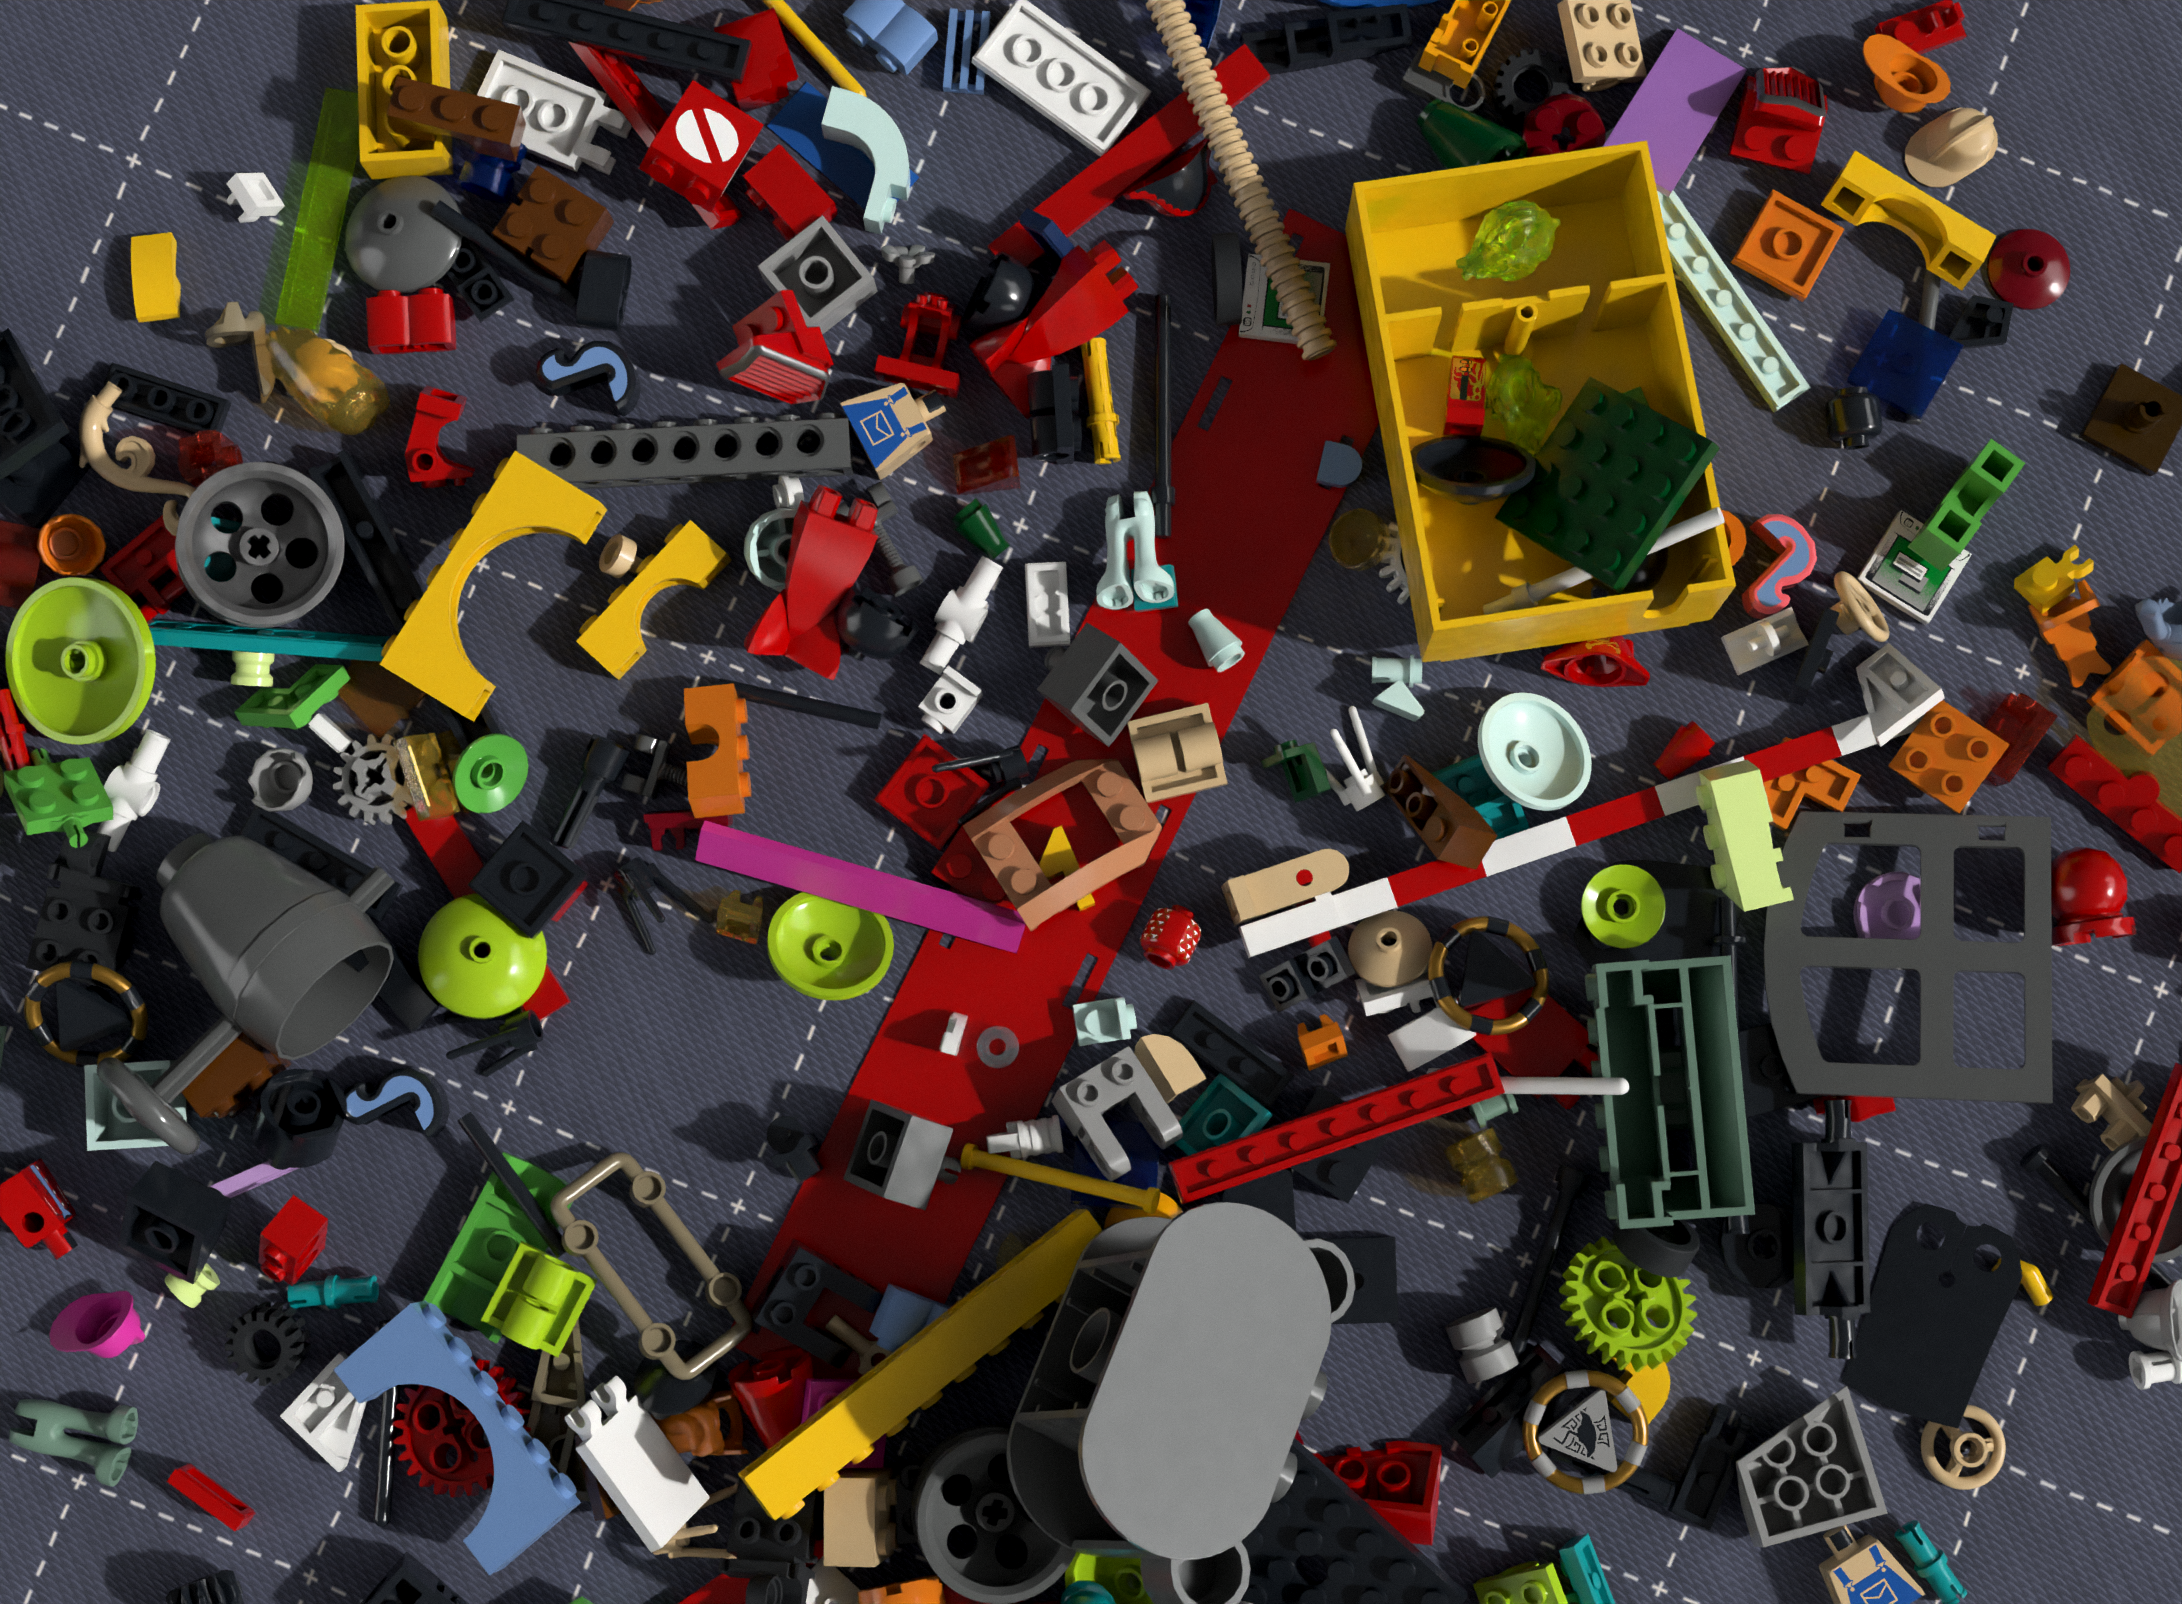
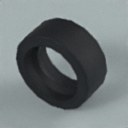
M1684 1219L1673 1220V1226L1619 1229L1616 1225L1613 1231V1240L1617 1248L1628 1260L1654 1275L1667 1278L1679 1277L1687 1270L1699 1249L1700 1242L1695 1230Z

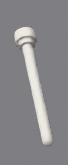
M1429 1068L1427 1073L1433 1072L1441 1068ZM1500 1077L1505 1091L1503 1094L1623 1095L1629 1090V1083L1624 1078Z

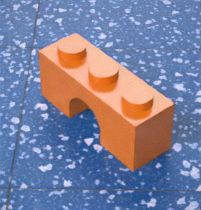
M734 683L684 688L685 726L691 744L708 743L718 746L716 752L709 758L687 762L688 800L695 818L745 813L744 797H751L749 772H743V760H749L750 758L747 735H741V724L748 723L745 698L738 699Z

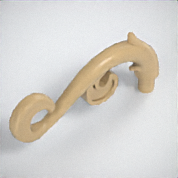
M108 381L97 396L92 395L81 413L79 422L80 468H84L89 462L91 467L104 479L130 491L177 494L190 498L196 488L190 485L147 477L155 465V453L152 446L146 440L136 436H129L123 438L118 443L115 451L116 459L125 462L128 458H131V466L128 469L121 468L109 457L103 443V431L106 433L109 431L107 418L113 411L112 404L122 393V390ZM169 500L164 505L163 520L165 528L171 535L176 536L180 517L176 512L177 502Z

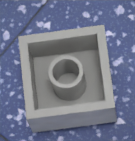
M823 215L758 265L763 280L774 294L782 290H793L807 328L820 327L822 335L878 292L872 275Z

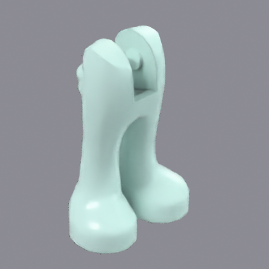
M1134 491L1135 517L1126 519L1121 496L1117 494L1108 497L1105 508L1107 567L1096 589L1097 602L1104 608L1122 609L1133 603V588L1127 557V543L1134 539L1135 550L1134 589L1137 595L1143 601L1150 603L1168 601L1174 595V582L1171 576L1157 564L1155 553V516L1152 501L1147 491Z

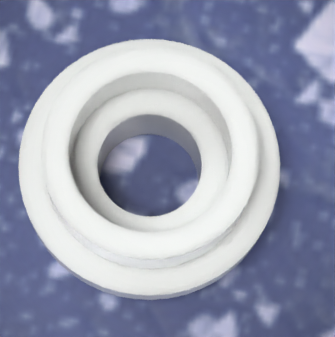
M787 474L780 475L778 484L773 485V497L777 509L798 510L801 500L804 501L802 485L797 476L789 478Z

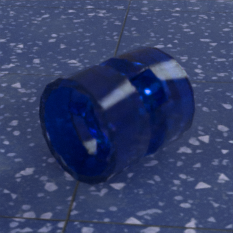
M521 143L517 160L514 162L476 153L471 145L469 151L473 154V159L465 160L457 183L465 190L479 197L497 203H507L516 182L511 174L520 170L528 149Z

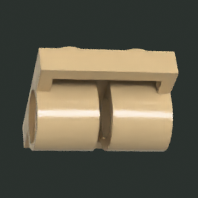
M1563 0L1557 4L1573 82L1581 83L1583 91H1602L1620 83H1637L1647 77L1631 0Z
M1208 703L1127 722L1143 794L1147 804L1227 785L1221 747Z

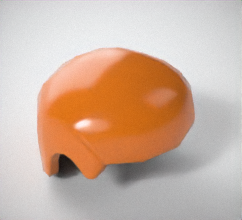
M71 513L57 515L50 518L48 522H45L39 531L37 549L42 562L54 572L63 576L88 575L104 560L106 542L101 529L92 520L82 515Z

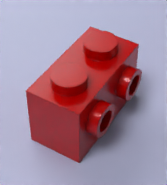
M780 143L743 175L748 188L744 194L760 212L766 208L776 218L772 224L787 241L797 236L822 215L828 222L838 215L835 202Z

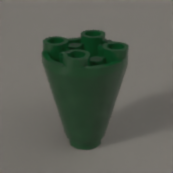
M1435 99L1423 109L1417 123L1422 128L1423 136L1445 170L1527 158L1525 156L1527 142L1521 136L1450 102H1442L1440 99Z

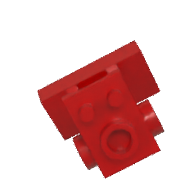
M924 292V295L918 294L909 304H905L900 323L901 328L907 329L902 353L899 359L878 355L874 370L877 380L892 384L905 383L909 388L926 392L935 389L939 395L957 399L961 383L959 373L943 370L950 339H958L962 316L956 315L957 305L948 303V296L934 292ZM918 332L939 337L934 358L913 354Z
M428 385L420 392L416 406L417 411L405 451L410 482H421L422 488H436L446 486V479H454V486H462L466 483V477H472L475 468L448 459L442 453L438 444L441 428L451 421H458L462 415L467 400L466 396ZM421 454L430 455L433 463H425L421 458Z

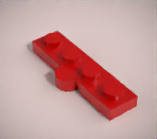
M2075 734L2047 764V769L2180 874L2182 872V818L2157 799L2160 793V785L2156 776L2148 771L2140 770L2133 772L2127 777L2121 769Z

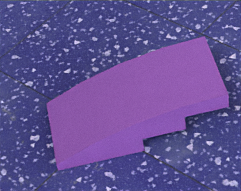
M1677 28L1603 147L1647 141L1657 191L1669 197L1747 69Z

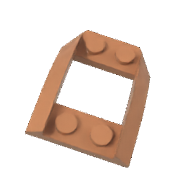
M1117 759L1076 760L1016 791L963 825L964 830L1030 931H1033L1039 924L1051 916L1062 912L1105 884L1146 864L1148 855L1162 830L1158 819ZM1082 782L1123 845L1090 862L1052 886L1010 821L1057 793Z

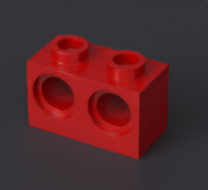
M293 1195L260 1234L258 1263L261 1264L260 1268L264 1274L276 1282L280 1283L284 1280L291 1286H294L325 1248L328 1218Z

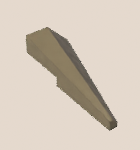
M578 1318L558 1358L542 1350L530 1399L533 1403L527 1426L531 1428V1431L528 1432L531 1438L538 1439L549 1451V1461L557 1472L564 1473L574 1483L577 1490L575 1494L577 1498L590 1502L579 1455L575 1449L574 1436L578 1434L569 1427L565 1420V1416L575 1407L581 1408L586 1403Z

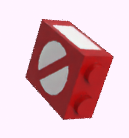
M692 80L651 143L639 169L650 175L655 181L663 183L684 196L692 204L700 206L711 213L752 148L764 124Z

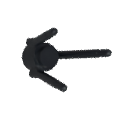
M1018 745L998 752L947 761L932 766V771L935 773L966 767L975 771L988 767L994 782L1003 781L1005 784L958 818L957 822L959 825L966 824L1008 793L1021 789L1022 783L1020 778L1029 775L1026 759Z
M637 857L624 864L613 875L620 886L617 892L625 901L650 955L656 953V948L635 900H643L659 923L665 921V916L650 895L657 887L653 882L654 880L707 923L711 924L714 922L712 915L665 877L654 863L647 866L641 857Z
M523 1006L503 1016L488 1019L448 1015L444 1018L447 1024L505 1020V1023L500 1024L499 1034L451 1050L446 1053V1058L451 1060L502 1042L507 1048L514 1047V1050L482 1071V1075L488 1077L523 1054L538 1049L537 1043L543 1040L540 1020L533 1010L525 1011Z

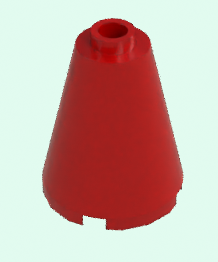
M785 1347L762 1353L763 1362L750 1367L749 1361L746 1360L732 1369L728 1375L733 1393L767 1450L801 1425L806 1378H813V1362L811 1354L809 1352L805 1354L804 1349L800 1347Z

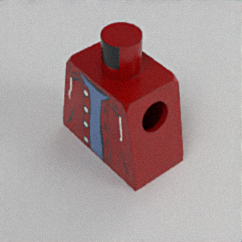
M41 1158L0 1185V1217L24 1247L30 1248L42 1240L57 1260L78 1246L64 1225L76 1216V1212Z

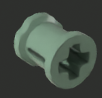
M1500 1094L1468 1105V1109L1479 1129L1486 1126V1121L1508 1111L1511 1114L1519 1112L1513 1094Z

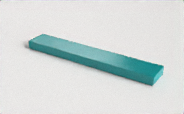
M156 619L147 621L154 645L382 661L384 658L381 656L382 649L390 638L389 636L280 628H246L236 625Z

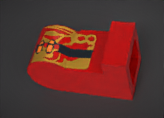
M1452 355L1442 435L1481 436L1485 416L1486 388H1484L1486 358Z

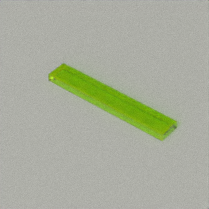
M327 87L325 89L275 318V324L280 327L319 333L359 149L358 93Z

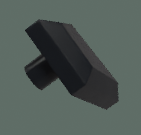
M1973 295L1944 342L1942 350L1950 351L2004 345L2007 341L2014 303Z

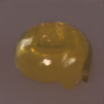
M1355 508L1341 514L1332 524L1328 539L1333 560L1344 568L1353 571H1363L1376 567L1383 560L1385 553L1389 549L1390 531L1385 521L1378 514L1370 510Z

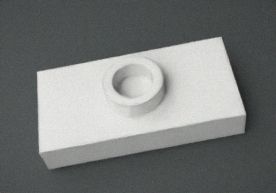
M1066 562L1025 564L1029 648L1070 646Z

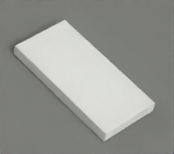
M1016 0L972 57L971 62L1100 157L1113 147L1152 92L1027 0Z

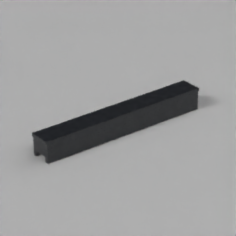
M342 450L337 453L338 457L318 468L313 466L308 471L314 482L326 493L333 503L341 520L344 537L399 634L406 623L404 620L406 610L415 599L420 600L427 588L354 456ZM435 699L463 751L472 742L485 735L495 733L508 735L489 700H487L473 722Z

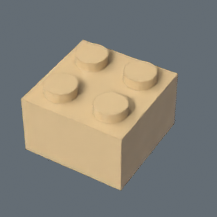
M894 1467L841 1468L837 1471L840 1475L839 1479L824 1490V1566L876 1567L893 1555L894 1549L899 1547V1544H897V1524L894 1522V1505H897V1480L894 1479Z

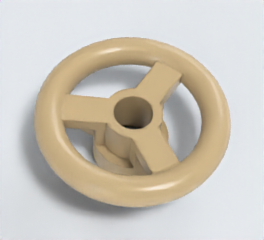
M1845 571L1836 573L1834 585L1840 601L1829 609L1840 613L1836 622L1837 626L1848 636L1861 627L1873 640L1878 642L1886 641L1889 637V628L1872 597L1851 574Z
M1970 1404L1967 1405L1963 1417H1969L1980 1422L1988 1430L1991 1437L1982 1438L1973 1432H1963L1959 1428L1928 1421L1924 1427L1920 1444L1923 1461L1931 1475L1940 1483L1960 1490L1978 1488L1991 1481L2002 1467L2006 1452L2005 1438L1997 1421L1985 1410ZM1940 1427L1950 1439L1951 1457L1945 1470L1940 1466L1934 1454V1439ZM1968 1440L1971 1445L1970 1451L1962 1455L1960 1446L1964 1441ZM1988 1452H1992L1988 1464L1982 1471L1973 1476L1959 1477L1963 1466L1977 1467L1986 1460Z

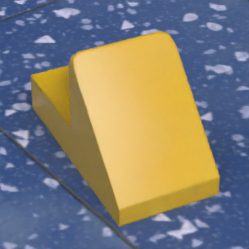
M1062 825L1054 828L1039 863V867L1048 880L1061 874L1067 877L1080 869ZM1090 893L1077 901L1076 904L1079 911L1094 906L1095 901Z

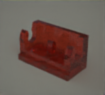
M2013 693L2007 694L1984 728L2010 745L1986 776V779L1997 787L2010 783L2058 716L2023 693H2020L2018 697Z

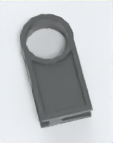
M1420 46L1400 86L1429 102L1440 99L1442 102H1450L1475 114L1481 108L1486 94L1485 85L1481 78L1473 74L1469 82L1478 92L1479 100L1477 103L1469 107L1457 105L1452 101L1449 93L1450 88L1455 85L1453 84L1454 80L1435 70L1429 72L1418 66L1425 48Z

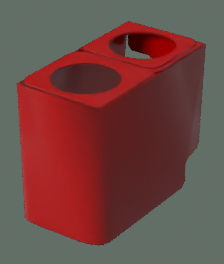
M774 8L714 28V32L750 40L752 43L742 84L731 82L741 111L746 113L779 102L780 99L789 95L787 83L797 80L798 75Z

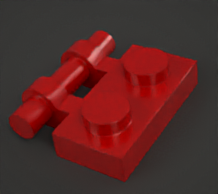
M163 515L99 567L112 585L122 590L132 600L140 593L144 595L148 601L139 609L146 622L152 620L159 613L162 615L167 613L173 607L171 603L187 590L176 563V536L171 535L165 528ZM171 569L176 577L159 591L153 582Z

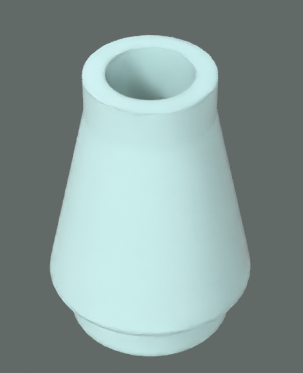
M1209 609L1201 610L1189 620L1188 624L1194 631L1208 666H1214L1217 672L1227 670L1244 656L1245 652L1241 648L1242 641L1215 618Z

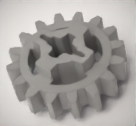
M373 734L368 735L367 745L365 746L356 740L353 741L352 745L355 752L352 755L342 752L340 756L346 764L344 767H334L333 770L334 773L342 777V781L333 784V789L339 793H345L338 800V803L345 808L351 807L349 814L356 819L364 815V821L370 825H375L378 816L381 822L391 825L392 814L394 813L405 819L407 813L404 807L408 804L418 807L419 803L413 796L415 792H425L426 787L417 782V778L427 775L426 770L422 767L414 766L421 760L420 755L415 751L408 753L410 745L403 740H400L395 745V738L389 734L384 735L381 743ZM380 754L377 759L367 760L374 755ZM403 770L405 771L404 785H402L401 773L403 772ZM357 774L358 786L355 789V776ZM378 774L385 778L382 785L374 781ZM393 799L387 804L379 805L383 800Z

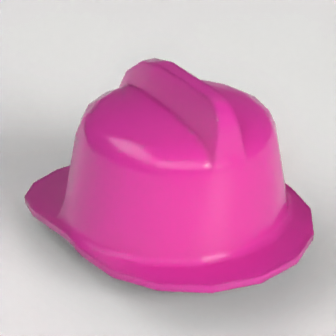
M117 1291L83 1296L70 1303L59 1313L53 1322L49 1337L51 1345L58 1351H87L101 1358H113L120 1355L130 1345L142 1343L145 1339V1334L140 1328V1316L133 1308V1296L128 1291Z

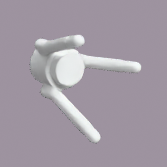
M1350 706L1348 711L1367 771L1365 768L1361 771L1359 770L1337 729H1332L1330 735L1352 775L1344 780L1347 788L1345 789L1327 769L1326 771L1330 787L1338 794L1344 806L1352 803L1355 810L1359 811L1385 796L1380 787L1384 782L1376 769L1355 706Z

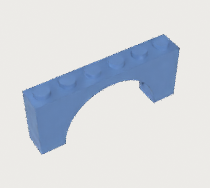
M426 1300L410 1303L333 1370L358 1403L376 1399L382 1393L397 1385L420 1384L440 1389L452 1395L475 1415L483 1427L491 1447L494 1464V1482L484 1515L463 1542L488 1575H491L505 1568L581 1502L575 1495L577 1490L571 1479L564 1473H558L549 1461L550 1453L544 1444L536 1438L532 1439L522 1426L524 1425V1420L521 1414L512 1405H506L496 1392L498 1391V1386L495 1380L487 1372L480 1371L472 1361V1352L469 1346L461 1338L454 1337L445 1326L446 1318L442 1311L436 1305L428 1303Z

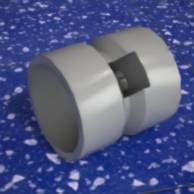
M1496 1307L1473 1312L1445 1326L1453 1349L1461 1351L1463 1354L1458 1361L1468 1384L1492 1378L1519 1364L1510 1341L1504 1340L1500 1336L1505 1328Z

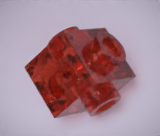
M204 430L194 433V436L178 439L180 447L178 466L181 476L197 488L215 473L234 465L243 464L239 446L237 444L234 445L233 441L219 431ZM215 461L216 466H211V464Z

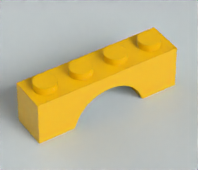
M1854 151L1821 203V206L1854 226L1865 222H1881L1901 230L1922 251L1926 262V269L1960 290H1963L1983 264L1996 238V235L1857 151Z
M691 520L685 526L679 524L674 527L664 540L667 545L657 556L654 554L647 556L636 569V573L639 575L628 586L625 584L619 586L607 601L610 604L609 607L599 617L596 614L591 616L579 630L581 636L576 642L618 680L647 651L641 636L640 622L644 608L650 599L659 591L675 585H688L704 590L731 561L728 554Z

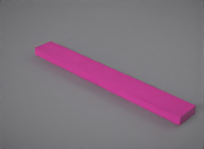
M704 821L701 828L695 856L696 861L1017 954L1026 925L1018 911L709 821Z

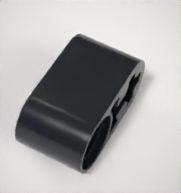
M590 249L587 251L576 309V322L578 326L620 332L623 325L631 279L632 259L630 255Z

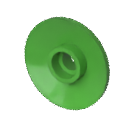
M489 734L472 742L458 758L453 771L452 784L458 801L467 809L482 814L496 812L510 804L522 790L527 778L528 758L524 748L514 738L505 734Z

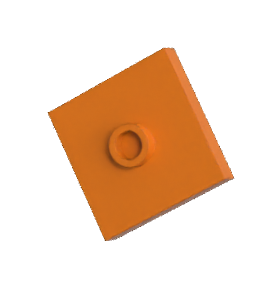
M1772 189L1731 263L1803 302L1842 235L1844 228Z

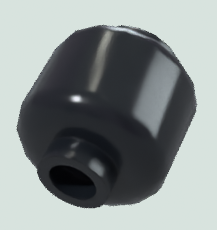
M1849 387L1835 391V397L1831 398L1825 406L1828 437L1832 441L1843 443L1845 450L1869 447V440L1880 435L1883 429L1879 398L1875 394L1869 393L1867 387Z

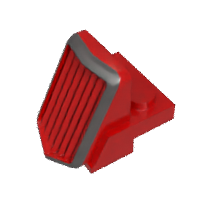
M1792 67L1762 68L1756 72L1755 77L1747 76L1736 115L1738 119L1728 156L1804 175L1810 174L1828 110L1827 95L1823 94L1821 84Z
M793 290L779 291L732 326L739 347L716 363L722 377L788 404L823 399L830 379L827 369L833 366L834 363L820 327L807 328Z

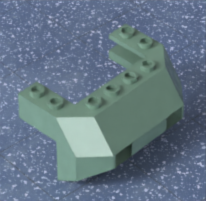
M1731 955L1654 962L1638 960L1593 965L1592 974L1585 975L1587 1001H1594L1595 1018H1587L1589 1044L1597 1043L1598 1061H1591L1592 1077L1624 1078L1629 1083L1627 1093L1623 1095H1602V1103L1595 1104L1597 1129H1605L1606 1146H1599L1598 1149L1601 1172H1609L1611 1191H1604L1607 1217H1609V1220L1615 1219V1224L1619 1229L1673 1226V1220L1755 1215ZM1677 1008L1680 1046L1658 1047L1655 1010ZM1688 1129L1691 1167L1669 1169L1666 1131Z

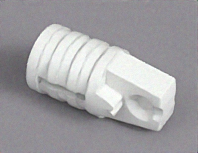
M1053 1115L1052 1118H1040V1120L1032 1119L1027 1122L1022 1120L1007 1122V1132L986 1136L989 1154L1010 1151L1011 1158L1023 1159L1028 1158L1030 1155L1038 1156L1043 1153L1051 1154V1152L1056 1151L1057 1153H1063L1058 1115Z

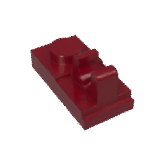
M692 809L652 811L643 814L644 823H648V827L651 830L652 848L655 851L662 850V837L667 833V829L675 836L677 849H683L687 845L686 829L698 828V836H700L704 821L726 827L733 824V815L695 818Z

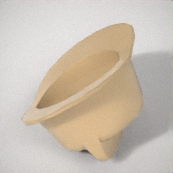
M1960 107L1946 112L1920 128L1910 138L1905 149V164L1909 174L1920 184L1928 187L1944 188L1984 166L1993 158L1998 147L1993 117L1991 115L1985 116L1984 113L1973 108Z

